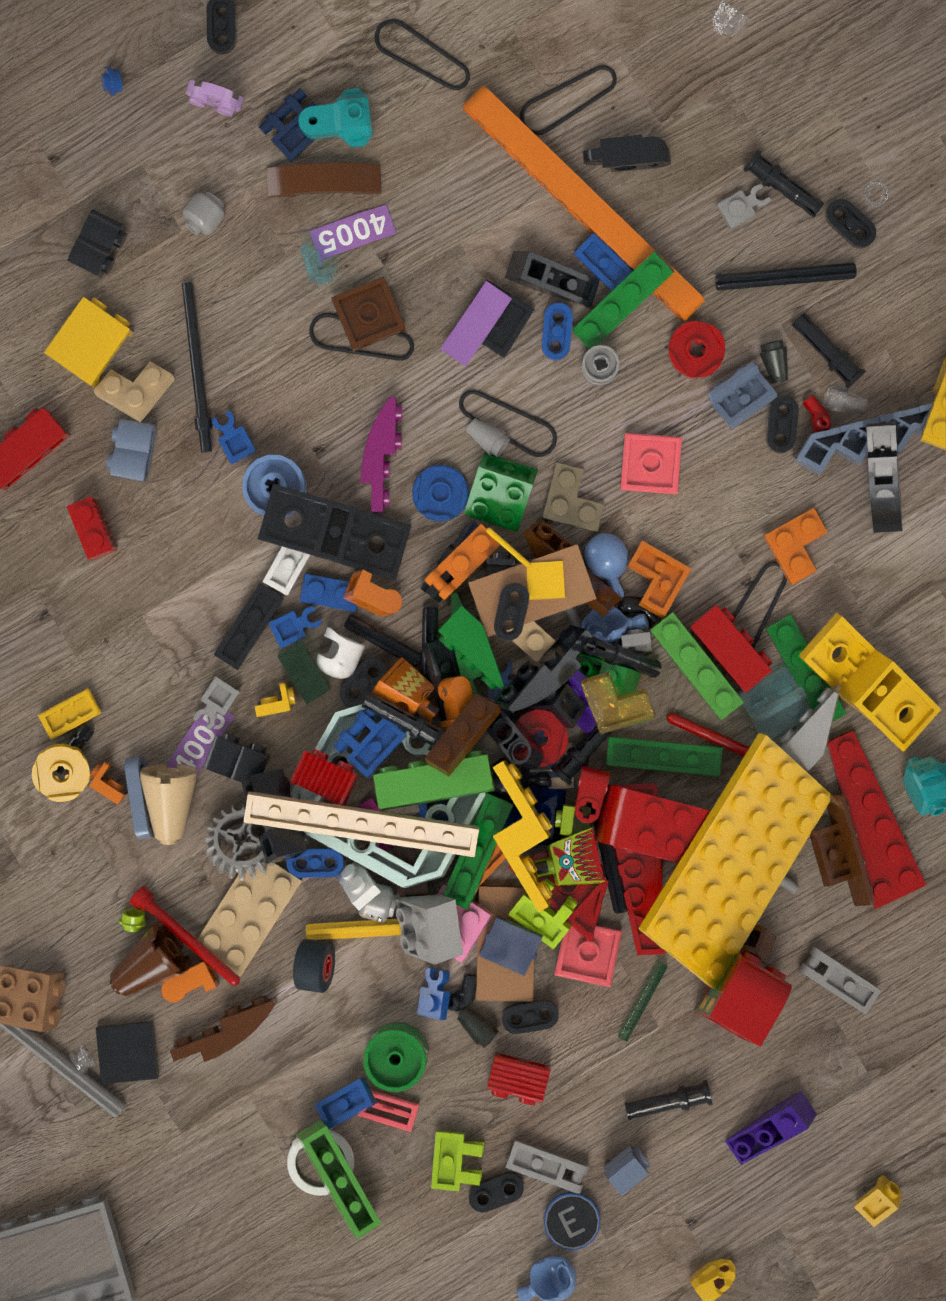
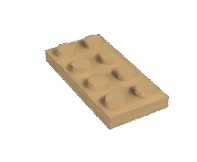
M251 854L248 860L255 858L257 854ZM277 863L273 867L265 864L264 866L267 871L265 874H262L259 869L256 870L255 879L251 878L250 873H245V880L242 881L238 875L197 939L240 977L303 881L293 876L288 870Z

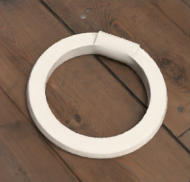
M329 1130L336 1144L342 1149L345 1160L353 1172L354 1154L350 1144L342 1135ZM296 1138L292 1141L287 1156V1169L292 1181L306 1193L318 1196L329 1195L324 1186L309 1184L298 1173L296 1156L298 1151L302 1149V1146Z

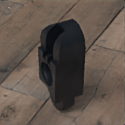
M642 135L600 139L601 148L583 151V162L585 165H602L603 168L611 169V172L654 169L671 164L670 149L665 141L653 136L642 137Z

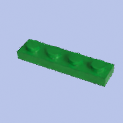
M654 251L581 320L572 331L588 349L597 346L675 271Z
M790 614L768 626L765 630L807 705L814 710L819 704L817 699L827 687L831 690L832 688L798 656L808 644ZM839 699L833 721L847 714Z
M608 736L606 765L720 776L723 748Z
M491 793L486 794L473 824L474 826H479L475 857L459 856L443 893V896L455 899L456 905L467 910L472 904L496 849L497 842L493 836L505 828L515 805Z

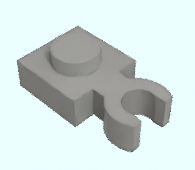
M762 184L754 186L747 197L741 190L717 204L716 207L730 231L755 217L754 207L763 208L769 204L771 200L769 197L762 201L756 198V193L763 189Z
M216 676L201 698V701L207 704L205 709L195 713L194 720L197 722L203 714H206L210 718L206 728L208 730L213 728L216 724L217 712L225 716L240 694V691Z

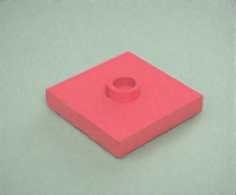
M625 433L620 490L677 495L682 437Z
M596 925L594 937L588 942L571 926L570 930L562 938L554 976L611 987L622 931Z

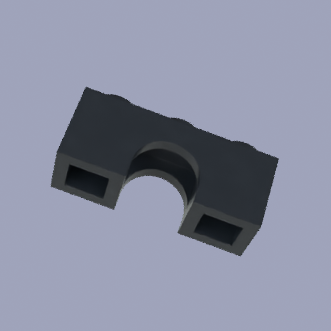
M282 768L251 775L241 783L246 800L249 791L291 798L290 782L284 775ZM274 827V829H270L258 837L266 865L296 858L308 850L307 836L304 831Z

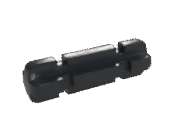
M84 723L81 724L76 731L77 734L73 735L66 744L78 747L81 750L85 745L84 742L88 741L94 734L93 729ZM58 766L57 770H55L59 774L65 771L63 766Z

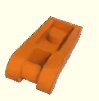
M480 524L424 581L429 586L433 585L440 592L438 595L443 600H446L501 544L486 532V528ZM446 571L454 578L449 584L441 578Z

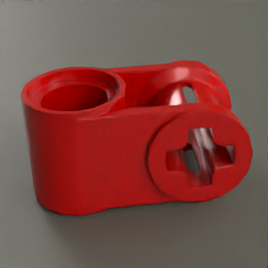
M582 766L575 803V814L581 822L592 823L598 819L603 799L606 796L611 772ZM586 802H591L592 808L596 809L595 813L590 812L589 816H584L583 810L579 809L580 806H585Z

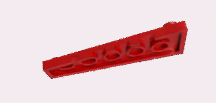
M851 730L828 741L827 747L840 787L839 790L841 794L845 795L849 803L850 816L858 835L857 841L861 855L865 860L866 873L869 883L873 888V898L875 901L872 904L873 908L877 909L926 886L854 731Z
M657 782L613 784V786L658 797ZM613 846L616 849L619 862L618 870L620 876H622L625 889L624 897L628 908L627 912L637 956L666 954L664 949L638 929L663 889L661 858Z

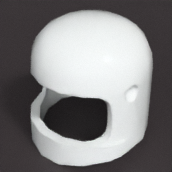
M327 627L324 636L331 639L332 643L327 653L317 654V665L322 672L331 677L339 679L348 678L354 673L365 646L336 633L331 627Z

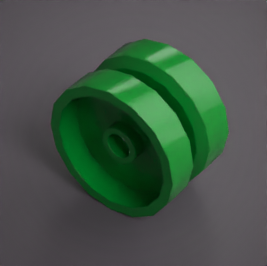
M391 1022L382 1025L373 1033L364 1051L363 1066L367 1077L375 1086L385 1091L400 1092L410 1089L420 1080L428 1062L429 1048L426 1039L417 1028L408 1023ZM393 1054H397L400 1056L401 1060L395 1061L390 1056Z

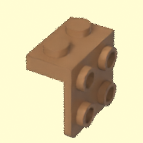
M1 966L0 1024L39 1032L56 1029L62 1014L60 1002L66 988L64 981L65 972L54 970L41 973L16 967Z

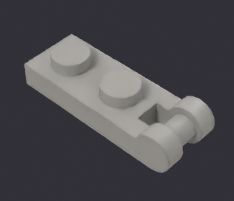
M813 946L809 952L811 956L805 964H801L798 970L866 1015L881 993V990ZM820 961L827 965L822 974L815 971Z
M515 1139L505 1168L580 1194L583 1187L581 1183L583 1176L588 1174L590 1166L584 1162L573 1160ZM566 1168L573 1171L571 1179L563 1177Z

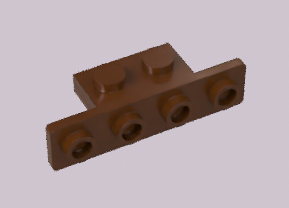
M843 793L831 795L830 803L827 806L831 824L815 829L810 834L824 887H829L848 881L854 905H872L875 903L873 888L869 883L866 873L865 860L861 855L857 841L858 835L850 816L849 803Z

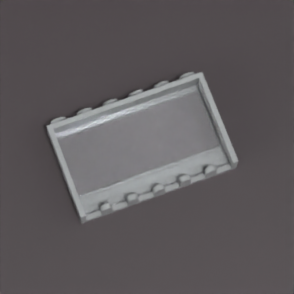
M95 1194L82 1199L83 1203L72 1206V1203L68 1202L56 1206L54 1212L45 1214L44 1210L29 1214L27 1220L18 1222L17 1218L0 1223V1301H117L126 1298V1301H133L137 1293L131 1280L108 1202V1196L99 1198V1195Z

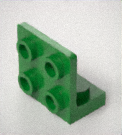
M484 452L464 514L517 532L538 469Z

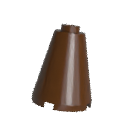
M155 923L111 972L110 985L117 994L128 996L187 972L190 968L189 955L184 957L180 950L184 947L182 941L164 925L158 927V923Z

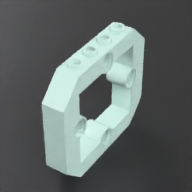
M362 704L335 712L315 748L329 755L327 761L335 764L338 758H347L350 755L352 748L349 745L342 753L338 752L333 745L340 738L338 735L344 729L347 731L356 721V715L361 710L363 712L366 710L361 707ZM376 714L372 720L378 724L383 718ZM397 726L407 735L402 743L405 749L412 755L423 757L432 749V746L427 743L420 749H414L411 744L412 738L408 735L409 732ZM362 731L356 736V740H358ZM295 785L291 792L292 798L316 802H324L325 798L298 785ZM487 792L452 798L447 806L443 804L434 805L427 811L425 818L434 819L436 813L444 811L448 815V822L472 825ZM305 832L308 836L403 888L444 877L456 855L423 849L416 863L412 866L379 848V843L370 841V846L367 849L360 850L356 844L357 839Z

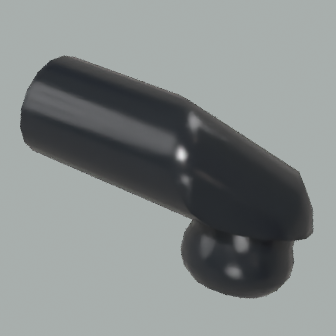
M629 595L619 602L618 609L624 615H629V613L645 614L649 626L660 619L659 616L638 605L642 597Z
M464 974L462 988L449 997L448 1010L458 1012L474 1002L477 975Z

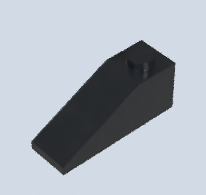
M513 251L505 275L506 279L530 289L588 308L592 307L600 282L597 279L530 251Z

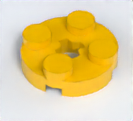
M54 744L41 750L32 768V780L35 788L47 796L48 799L56 802L75 799L87 786L90 778V766L87 758L78 747L68 744ZM58 766H63L64 769L69 770V773L65 774V779H59L58 775H53V771L57 770Z

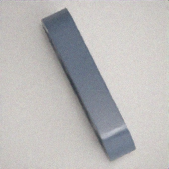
M143 756L129 757L125 760V774L132 820L138 839L154 837L140 780V771L143 767L147 766Z

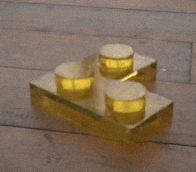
M609 672L582 679L581 686L600 734L655 718L656 713L646 688L618 696Z

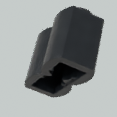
M92 209L67 261L100 278L104 273L109 274L115 262V259L112 258L113 252L116 247L120 249L126 240L127 233L124 232L126 227Z
M224 732L223 736L217 735L215 737L204 768L242 783L251 775L265 772L271 755L265 753L266 747L252 742L249 747L238 743L239 737Z

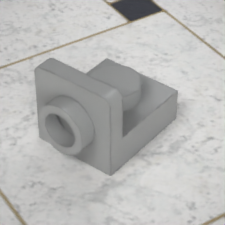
M649 627L627 630L624 635H621L622 647L635 653L652 651Z

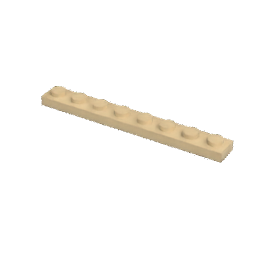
M250 791L247 795L244 816L245 823L475 857L479 826Z

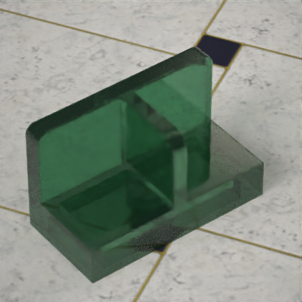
M299 641L293 647L278 655L290 676L289 679L295 684L306 704L332 690L303 641Z

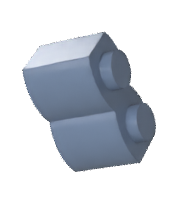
M120 419L119 425H114L112 442H116L114 453H109L107 459V470H110L112 477L147 483L157 432L155 425Z
M629 1145L603 1167L605 1176L619 1194L624 1196L650 1174L647 1170L650 1166L649 1159L638 1146L634 1149Z

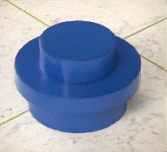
M106 67L105 73L101 74L102 87L104 91H109L110 96H115L116 92H122L121 75L119 69Z

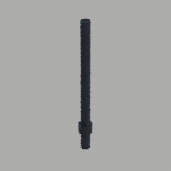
M193 282L182 283L197 414V418L194 419L195 430L199 432L201 453L212 452L210 436L212 420L211 417H208Z

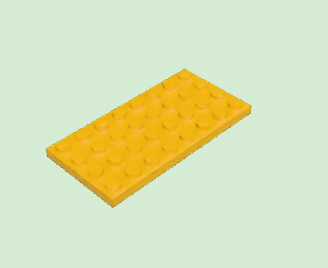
M758 733L638 929L705 984L717 989L734 957L740 952L810 836L811 831H813L830 803L831 794L767 735Z

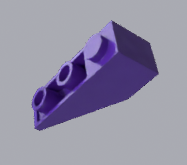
M800 1091L766 1111L726 1139L725 1143L742 1165L807 1130L817 1116V1113Z

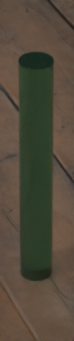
M657 962L618 1035L619 1038L628 1042L668 968L664 963Z

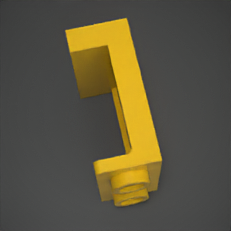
M83 297L44 353L90 386L96 388L101 381L99 377L126 338L128 336L131 337L134 332L128 328L131 323L119 314H116L114 318L105 312L107 306L94 297L91 301Z

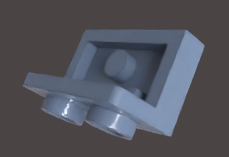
M754 361L740 367L732 377L725 382L716 384L711 392L708 393L712 407L731 430L778 397L776 391L762 376Z

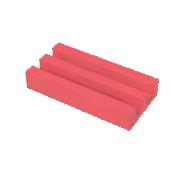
M370 1088L375 1098L411 1108L412 1111L408 1112L379 1102L373 1105L372 1108L408 1118V1123L366 1110L357 1116L411 1132L420 1103Z

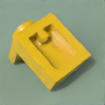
M287 682L280 683L282 701H278L277 696L260 699L261 705L255 706L256 716L261 717L293 710L292 704H296L293 687L288 688Z
M882 1175L878 1178L876 1186L855 1202L854 1208L875 1227L899 1208L902 1193L893 1181H889Z

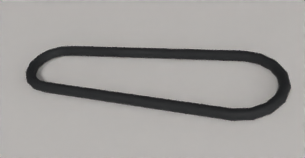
M390 19L382 22L377 27L375 43L377 48L385 55L451 90H461L469 83L470 72L464 64L402 21ZM388 24L402 26L461 67L466 74L465 82L460 86L450 85L385 50L379 42L380 30Z
M604 65L597 66L529 100L520 112V120L527 126L524 120V113L531 104L596 71L607 70L611 73L613 80L611 86L546 129L537 131L529 128L535 135L548 133L609 93L617 83V76L612 68Z
M333 313L318 315L312 320L309 327V335L312 342L317 347L326 350L396 361L408 359L414 351L413 340L409 335L402 332L396 335L406 338L410 344V350L404 356H392L360 350L353 352L352 349L323 345L315 339L313 334L314 326L319 319L324 317L339 319L338 315Z
M469 390L460 397L459 408L471 420H474L476 417L465 411L463 402L466 396L475 394L546 426L552 433L553 441L550 448L545 452H533L510 438L509 443L527 454L535 457H544L555 448L557 435L549 423L480 391Z
M769 562L763 566L734 611V618L740 612L766 569L770 566L780 567L778 562ZM785 575L751 645L753 648H755L787 582Z

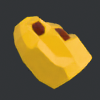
M714 1260L696 1271L689 1280L703 1301H714L731 1287L735 1279L736 1267L731 1260Z

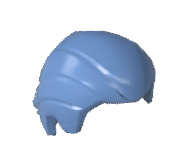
M610 533L598 534L585 546L583 555L585 565L597 578L605 580L607 585L623 598L624 590L619 583V577L627 569L629 562L628 550L624 542L617 536Z
M615 607L604 618L592 609L583 618L580 627L587 629L593 637H597L600 640L608 643H618L621 640V635H624L627 630L648 628L649 622L645 614L627 618Z
M557 1255L548 1256L534 1263L530 1270V1284L516 1290L519 1300L530 1301L533 1296H538L543 1301H562L567 1299L576 1288V1270L568 1259Z

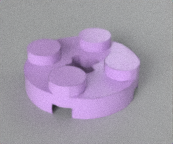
M195 80L188 82L185 93L190 97V104L205 108L207 104L216 107L217 113L229 117L233 116V112L241 111L244 98L242 96H239L237 100L232 98L233 91L202 81L201 87L194 86Z

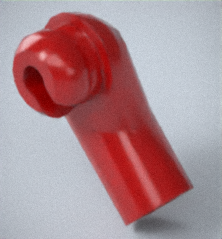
M812 395L802 403L811 414L812 428L816 433L829 430L831 427L830 414L817 398Z

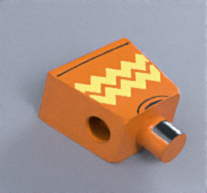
M402 657L379 680L372 691L411 714L415 715L417 713L421 716H426V720L429 722L434 719L440 708L428 700L434 690L433 684Z

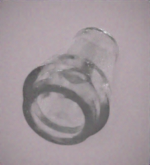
M839 384L835 386L829 385L823 398V407H827L831 412L863 415L868 404L867 398L861 397Z

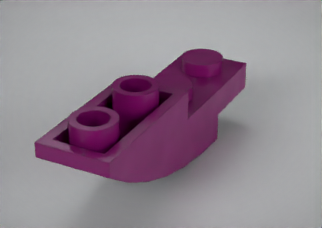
M390 397L379 412L369 433L363 454L360 483L372 485V513H384V507H389L390 490H384L385 478H390V461H385V456L396 457V450H402V433H397V421H402V404H397L396 397Z

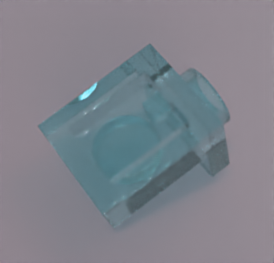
M311 243L300 246L310 284L316 282L317 286L333 282L332 277L338 276L335 266L318 270V267L323 266L319 250L313 251Z

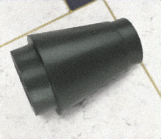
M783 340L760 345L761 352L759 354L772 384L789 380L787 375V346H784Z
M466 1007L457 1018L477 1046L480 1044L483 1048H486L499 1033V1030L495 1028V1023L471 1010L469 1007Z

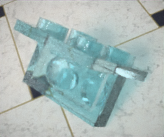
M783 667L770 674L749 693L745 694L743 690L737 693L743 700V706L757 732L767 735L770 739L801 723L798 721L799 718L809 708L802 686L797 685L788 667Z

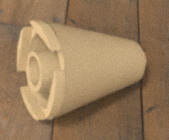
M167 763L143 767L140 771V780L154 838L160 840L161 844H176L177 840L182 839L197 780V769L184 764H177V769L167 768Z

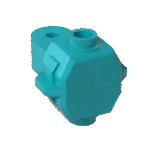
M359 88L344 90L342 95L333 104L307 107L299 116V126L303 134L310 139L339 137L351 148L366 146L369 140L374 137L370 100L368 95ZM313 121H317L315 125H311Z
M932 756L924 759L914 757L908 760L905 764L907 768L905 769L903 783L916 810L923 816L930 813L932 816H938L946 811V763H942Z

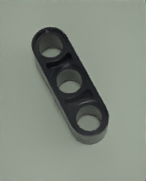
M486 698V699H488V700H490V701H492V702L495 701L494 699ZM500 708V714L486 731L511 762L528 769L537 768L542 763L544 757L541 747L513 712ZM510 728H512V733L510 737L507 739V732ZM528 749V756L523 760V753Z

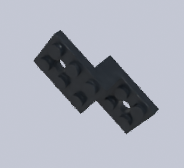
M273 484L257 540L396 580L412 525ZM295 511L301 515L302 522L299 527L290 528L286 525L285 516L289 512ZM377 536L383 539L385 547L380 553H373L369 550L368 541L372 537Z

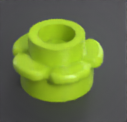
M137 909L123 910L122 918L119 919V924L123 925L124 930L128 932H138L147 923L145 912Z

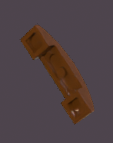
M311 163L267 168L268 198L296 197L299 194H381L380 164Z

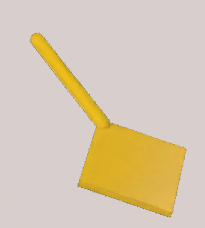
M491 528L486 529L490 536L526 566L529 600L565 598L563 561L530 563Z

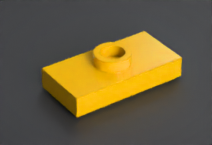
M87 688L44 711L38 717L50 739L54 740L102 714V711L90 688Z

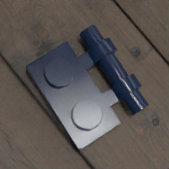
M300 88L293 95L289 94L283 99L284 103L274 113L270 111L265 116L266 120L258 126L265 135L273 128L277 130L278 134L271 141L290 162H293L315 141L306 137L299 126L300 113L305 109L300 103L307 97ZM312 101L307 107L317 105ZM291 111L295 112L297 116L285 126L281 121ZM313 121L311 125H315L317 121Z

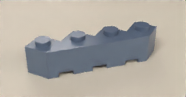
M932 404L813 433L806 438L793 462L817 476L823 472L833 453L857 466L862 463L868 453L866 425L874 423L896 422L898 454H900L912 433L921 437Z

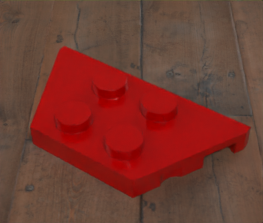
M548 850L531 856V859L534 862V860L548 858ZM509 866L508 869H510L515 874L512 867ZM553 874L537 877L539 882L545 881L547 878L555 884ZM604 878L605 882L599 884L556 886L555 884L551 891L553 895L549 898L551 900L549 906L557 913L569 896L576 900L578 904L566 921L590 942L594 937L596 923L609 881Z

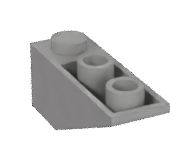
M837 684L832 690L827 687L818 697L817 701L819 704L816 708L812 710L809 707L798 720L801 724L795 730L790 728L780 739L783 743L781 749L806 772L825 753L841 689L840 684Z

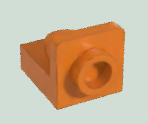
M108 761L104 762L103 765L98 763L90 774L92 782L89 786L117 805L122 804L127 796V793L122 791L124 786L113 778H109L108 781L104 779L113 764Z

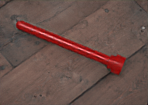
M671 712L666 716L668 723L743 757L750 748L676 713Z
M142 886L132 896L129 903L137 910L141 909L143 912L147 910L228 983L233 986L240 983V977L154 902L153 893L146 886Z

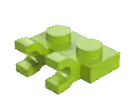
M546 878L545 882L552 891L555 884ZM525 892L508 915L523 927L543 935L542 941L554 950L570 930L572 925L566 920L572 914L578 902L569 896L557 913L549 907L538 912L527 892Z
M436 1130L431 1189L460 1191L461 1183L480 1186L482 1170L462 1169L463 1155L482 1157L485 1141H464L465 1132Z

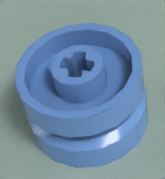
M266 455L256 459L247 468L242 483V492L247 504L262 516L265 514L273 483H279L280 486L307 493L308 483L304 472L291 459L282 455ZM289 512L285 518L294 515L296 512Z

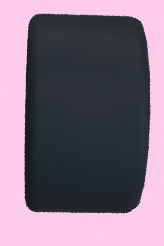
M304 939L299 944L293 965V980L297 989L325 993L328 990L335 968V951L332 943Z

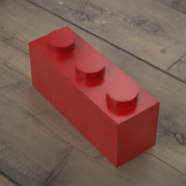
M44 407L41 410L38 408L32 410L25 417L26 422L21 427L17 428L15 426L3 436L5 440L0 444V489L6 491L70 437L50 411Z
M715 605L692 624L690 629L743 692L747 694L772 673L769 666L773 663L763 651L757 653L751 646L754 640L744 629L740 632L732 624L736 619L728 609L724 607L720 610Z

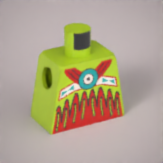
M593 828L586 829L548 845L549 857L534 860L538 869L536 871L537 877L553 874L556 886L599 884L605 882Z

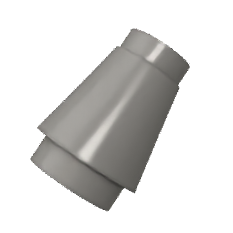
M477 418L469 424L466 430L489 455L493 454L496 457L503 453L510 441L505 431L479 421Z

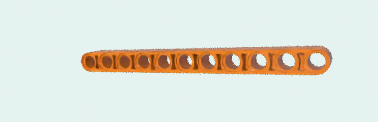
M482 85L462 105L465 112L591 234L594 233L633 271L655 251L489 89ZM667 262L675 273L653 294L679 319L685 322L705 300Z

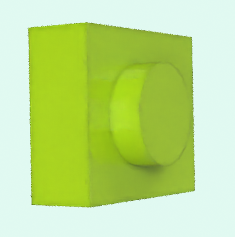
M563 804V811L557 810L555 827L561 828V835L571 836L572 834L589 829L590 823L581 822L576 817L575 805ZM580 806L579 808L583 810L584 816H589L591 812L590 807Z

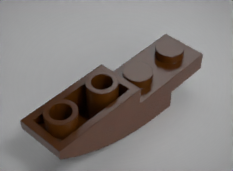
M541 518L524 532L528 545L536 559L574 546ZM586 568L597 598L586 603L604 618L619 604L622 598Z
M264 995L251 1000L252 1005L242 1009L241 1005L226 1009L224 1011L225 1015L219 1020L222 1029H219L218 1025L201 1031L203 1036L192 1039L191 1035L176 1040V1046H173L170 1050L173 1061L201 1052L204 1062H207L233 1049L250 1036L268 1017L277 1003L276 997L268 999V996Z

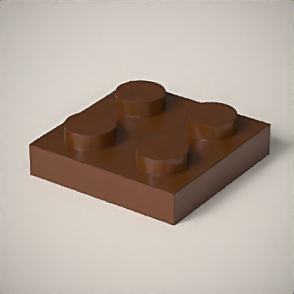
M384 276L331 297L353 352L406 331Z

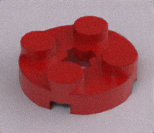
M687 322L681 325L672 335L668 344L669 360L678 373L689 379L708 377L722 364L725 356V340L720 331L709 323ZM694 342L697 346L702 344L704 346V349L701 351L703 356L699 358L697 355L692 356L689 353L692 349L690 344Z
M533 710L518 719L531 736L532 734H537L539 730H543L544 736L548 737L547 743L541 744L544 757L538 767H545L555 763L565 753L568 745V733L552 712ZM528 749L523 753V760L528 756Z

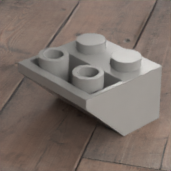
M443 895L400 897L396 899V917L400 923L402 935L400 943L404 953L434 965L463 955L455 899Z

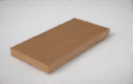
M578 544L529 561L530 563L563 561L565 598L529 600L524 624L597 599ZM523 564L468 583L487 637L496 634L494 621L503 588L511 583H519L528 590L526 566ZM512 592L509 595V600L512 603H518L520 601V594ZM506 620L503 623L505 631L514 628V623L511 620Z
M479 886V905L493 913V916L478 939L476 1000L533 1002V959L525 976L479 956L486 941L485 934L490 932L497 915L519 924L508 914L526 892L524 887Z

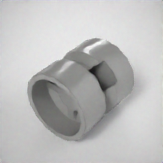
M604 345L594 346L589 349L584 355L581 365L584 379L593 386L601 387L608 385L618 373L620 364L618 355L612 348Z

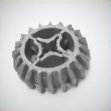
M245 803L242 804L240 811H237L236 806L232 805V813L227 814L225 810H221L220 813L223 818L221 820L213 817L212 822L215 827H207L206 831L210 837L204 839L205 845L210 846L205 850L207 856H213L210 860L211 865H219L218 872L220 874L228 870V877L231 879L238 873L242 881L245 880V873H250L251 878L255 879L256 870L259 869L262 874L267 872L264 866L266 861L259 839L253 836L254 826L257 825L264 832L274 829L271 826L245 823ZM243 823L239 829L230 830L232 826ZM245 838H248L249 843L244 842L242 846H239L238 841L243 842ZM222 840L234 847L232 859L225 856L221 851ZM257 854L255 858L244 861L247 855Z

